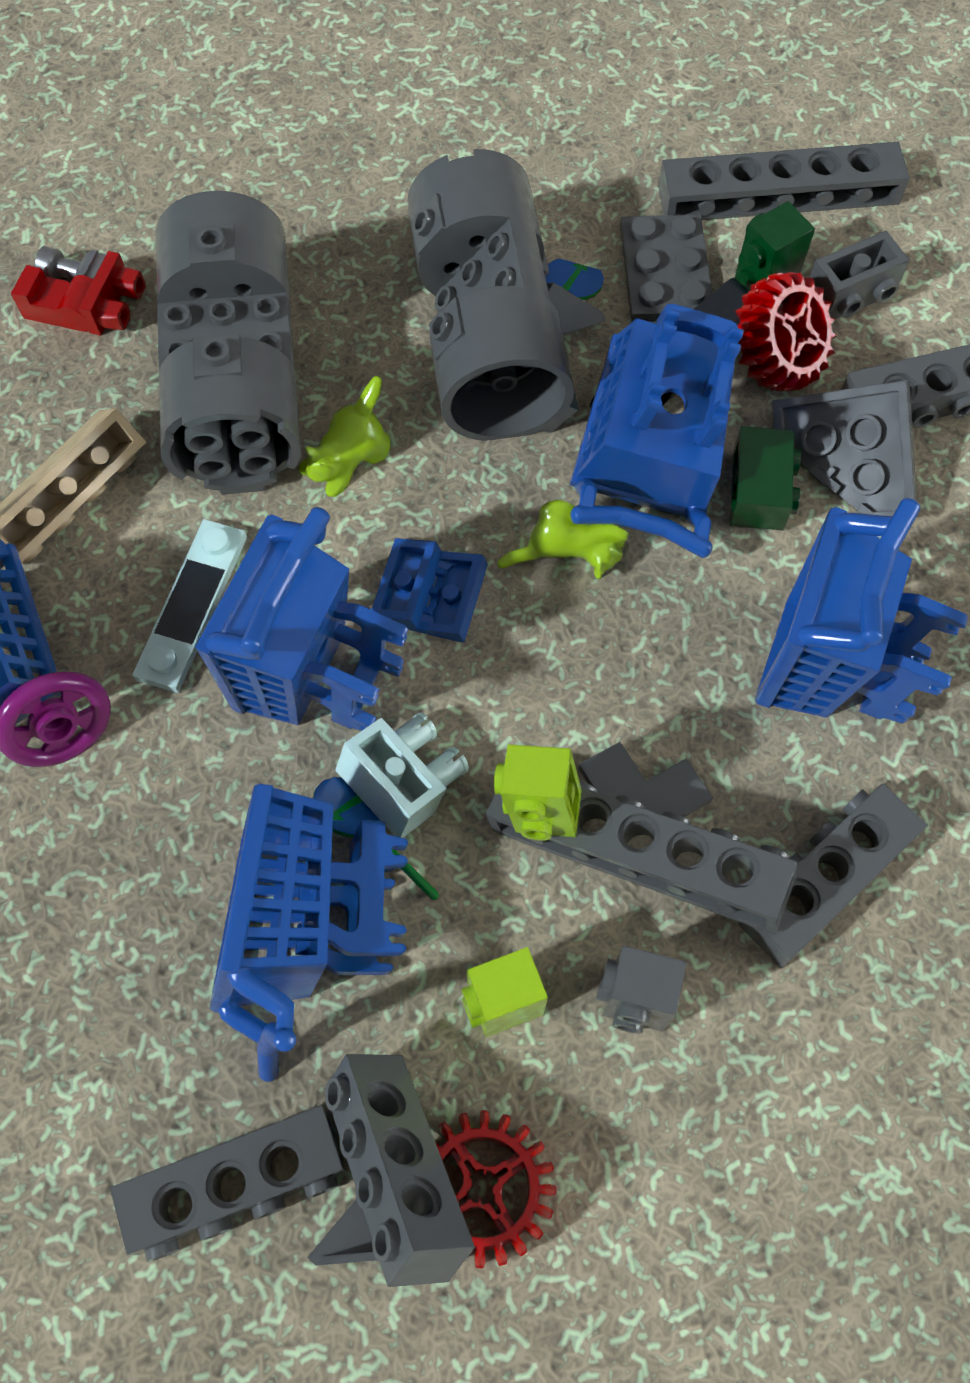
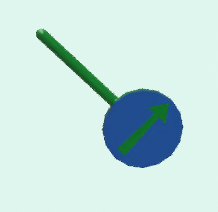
M560 258L548 264L549 273L545 276L546 283L554 282L581 300L594 297L601 291L604 283L601 270Z
M342 777L323 780L314 790L313 799L333 804L332 832L353 838L361 820L380 821ZM391 850L394 855H400L396 850ZM409 863L405 867L400 868L430 899L437 900L439 898L438 891Z

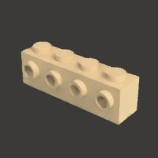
M117 408L99 410L0 503V539L5 544L11 543L16 545L21 563L23 565L27 564L43 549L42 543L53 532L55 534L59 533L75 518L73 513L84 502L89 503L105 490L106 485L104 483L115 472L120 473L135 461L137 458L135 453L147 442Z

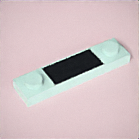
M203 519L132 674L135 681L179 694L197 653L195 646L216 610L247 539L244 530Z

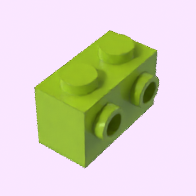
M507 744L505 763H497L495 769L494 790L495 794L501 795L503 813L509 815L515 832L521 833L522 836L528 839L539 841L549 840L552 835L576 837L582 789L571 748Z

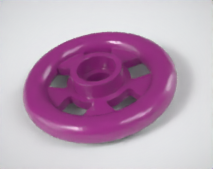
M53 672L31 679L13 691L0 707V751L11 761L30 767L54 766L73 759L94 745L105 731L111 714V703L107 691L94 678L78 672ZM61 692L60 698H52L41 702V697ZM86 697L91 705L78 712L73 703ZM20 714H29L27 726L15 727ZM78 725L82 727V729L75 736H73L77 730ZM32 737H36L44 742L41 748L28 747L27 744Z

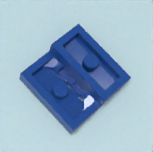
M395 538L371 610L407 626L408 630L465 643L488 563L482 554L441 551L436 541Z

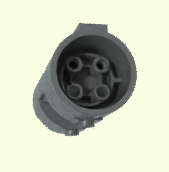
M473 149L474 156L461 157L449 161L448 155L443 156L429 164L418 174L410 187L407 198L419 277L425 288L435 295V307L438 311L429 323L442 416L446 424L456 433L481 441L528 436L541 430L551 433L575 414L579 408L558 312L549 298L545 279L549 269L528 175L524 168L513 158L493 150Z
M229 191L199 192L183 197L171 204L160 216L155 231L161 458L165 467L177 478L182 480L188 475L203 480L205 489L218 490L221 495L265 491V486L277 482V473L287 467L295 469L301 456L285 230L278 216L268 206L252 197Z

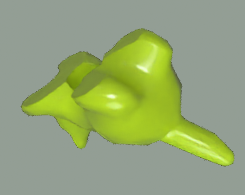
M374 376L370 380L356 404L350 403L342 406L333 414L328 432L321 439L317 447H305L307 458L299 464V473L307 475L314 482L327 481L325 491L329 497H337L345 490L355 468L361 461L375 464L383 461L388 455L391 445L390 436L383 431L379 419L372 412L381 393L382 379L379 376Z
M552 500L542 505L539 509L538 522L532 530L528 546L507 552L498 560L497 566L500 569H504L511 565L534 560L539 557H575L586 560L593 567L595 577L601 579L605 571L613 568L622 559L623 553L620 548L624 546L629 533L613 524H574L570 514L575 506L563 500Z

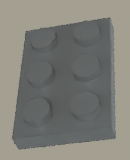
M701 214L621 217L620 230L631 322L636 318L645 321H657L667 304H677L694 309L712 294Z

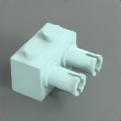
M417 713L411 720L395 731L382 718L378 719L344 743L335 770L380 821L385 822V826L394 836L404 838L431 817L439 806L447 789L446 786L469 770L468 762L464 755L453 761L452 758L460 752L454 747L447 748L443 754L428 765H425L414 753L416 750L437 736L436 728L432 721L421 727L420 724L427 720V716L423 713Z

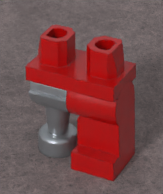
M43 246L36 255L35 267L25 266L11 292V296L23 319L82 332L89 331V333L101 336L105 328L125 331L130 321L131 311L127 302L119 301L121 296L134 299L141 298L146 288V283L141 271L125 267L120 253L108 251L107 254L99 253L98 250H91L80 261L65 259L59 249ZM61 277L72 279V281L69 283L68 281L61 280Z

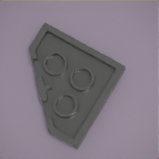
M907 380L772 400L774 429L794 431V449L801 450L800 464L834 493L852 505L856 511L862 514L893 516L903 499L911 498L917 501L910 385Z

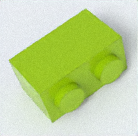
M528 947L467 970L468 986L461 988L463 998H461L471 1027L475 1028L481 1025L485 1037L544 1015L548 996Z

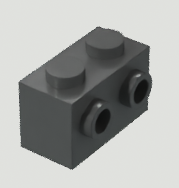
M886 230L815 260L809 278H813L815 287L824 288L822 299L832 302L828 310L830 317L836 319L840 317L848 318L863 307L877 301L882 303L892 298L899 290V284L910 260Z
M623 945L616 960L607 959L605 969H603L596 1000L605 1002L602 1016L613 1018L612 1026L625 1032L642 1034L644 1027L663 1032L676 1016L687 962Z

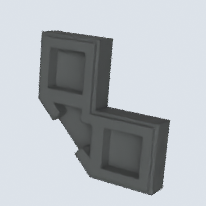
M621 742L579 764L578 768L586 782L592 785L598 793L614 799L618 795L633 798L640 802L644 809L661 815L663 812H674L686 817L711 803L713 799L687 758L654 777L645 780Z

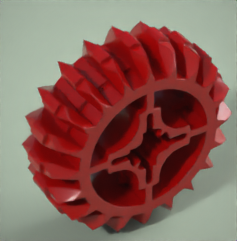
M794 272L775 273L752 284L751 291L741 296L744 306L735 311L740 319L737 327L744 330L743 337L738 342L741 345L740 349L743 354L739 364L749 365L747 377L757 379L758 387L770 388L771 391L776 390L777 392L800 390L813 381L819 380L820 373L829 368L827 358L835 354L830 345L831 340L837 337L832 332L831 323L836 318L830 317L828 310L832 302L822 299L824 288L815 287L813 278L802 277L801 273Z
M487 1110L480 1112V1128L471 1129L467 1113L459 1114V1124L462 1132L456 1135L453 1134L451 1127L446 1122L441 1123L439 1130L446 1142L441 1147L436 1143L443 1164L452 1155L463 1174L462 1188L455 1195L458 1203L468 1196L467 1193L473 1188L472 1180L470 1179L471 1173L467 1169L466 1163L470 1164L476 1174L483 1172L484 1178L487 1173L495 1177L502 1171H507L506 1174L497 1179V1184L492 1188V1194L495 1198L493 1202L500 1211V1214L495 1213L490 1203L481 1204V1197L478 1203L470 1199L459 1206L462 1214L470 1209L485 1211L501 1233L487 1238L471 1236L475 1246L474 1249L476 1250L475 1267L481 1269L484 1268L486 1262L485 1250L494 1249L495 1258L499 1266L506 1265L507 1255L503 1246L510 1242L519 1256L525 1255L527 1248L519 1235L525 1230L532 1238L536 1240L541 1239L543 1231L531 1221L535 1214L544 1219H551L553 1215L551 1208L538 1204L539 1196L550 1197L557 1193L555 1185H540L539 1176L548 1175L553 1172V1163L544 1162L536 1166L532 1159L544 1150V1144L538 1141L526 1149L521 1143L527 1138L530 1128L522 1125L515 1136L512 1137L506 1133L511 1117L503 1114L500 1118L498 1130L489 1128L490 1114ZM477 1141L493 1142L507 1148L514 1155L496 1166L486 1167L475 1160L465 1145ZM524 1169L528 1183V1197L521 1217L514 1223L502 1201L501 1191L503 1186L513 1176Z

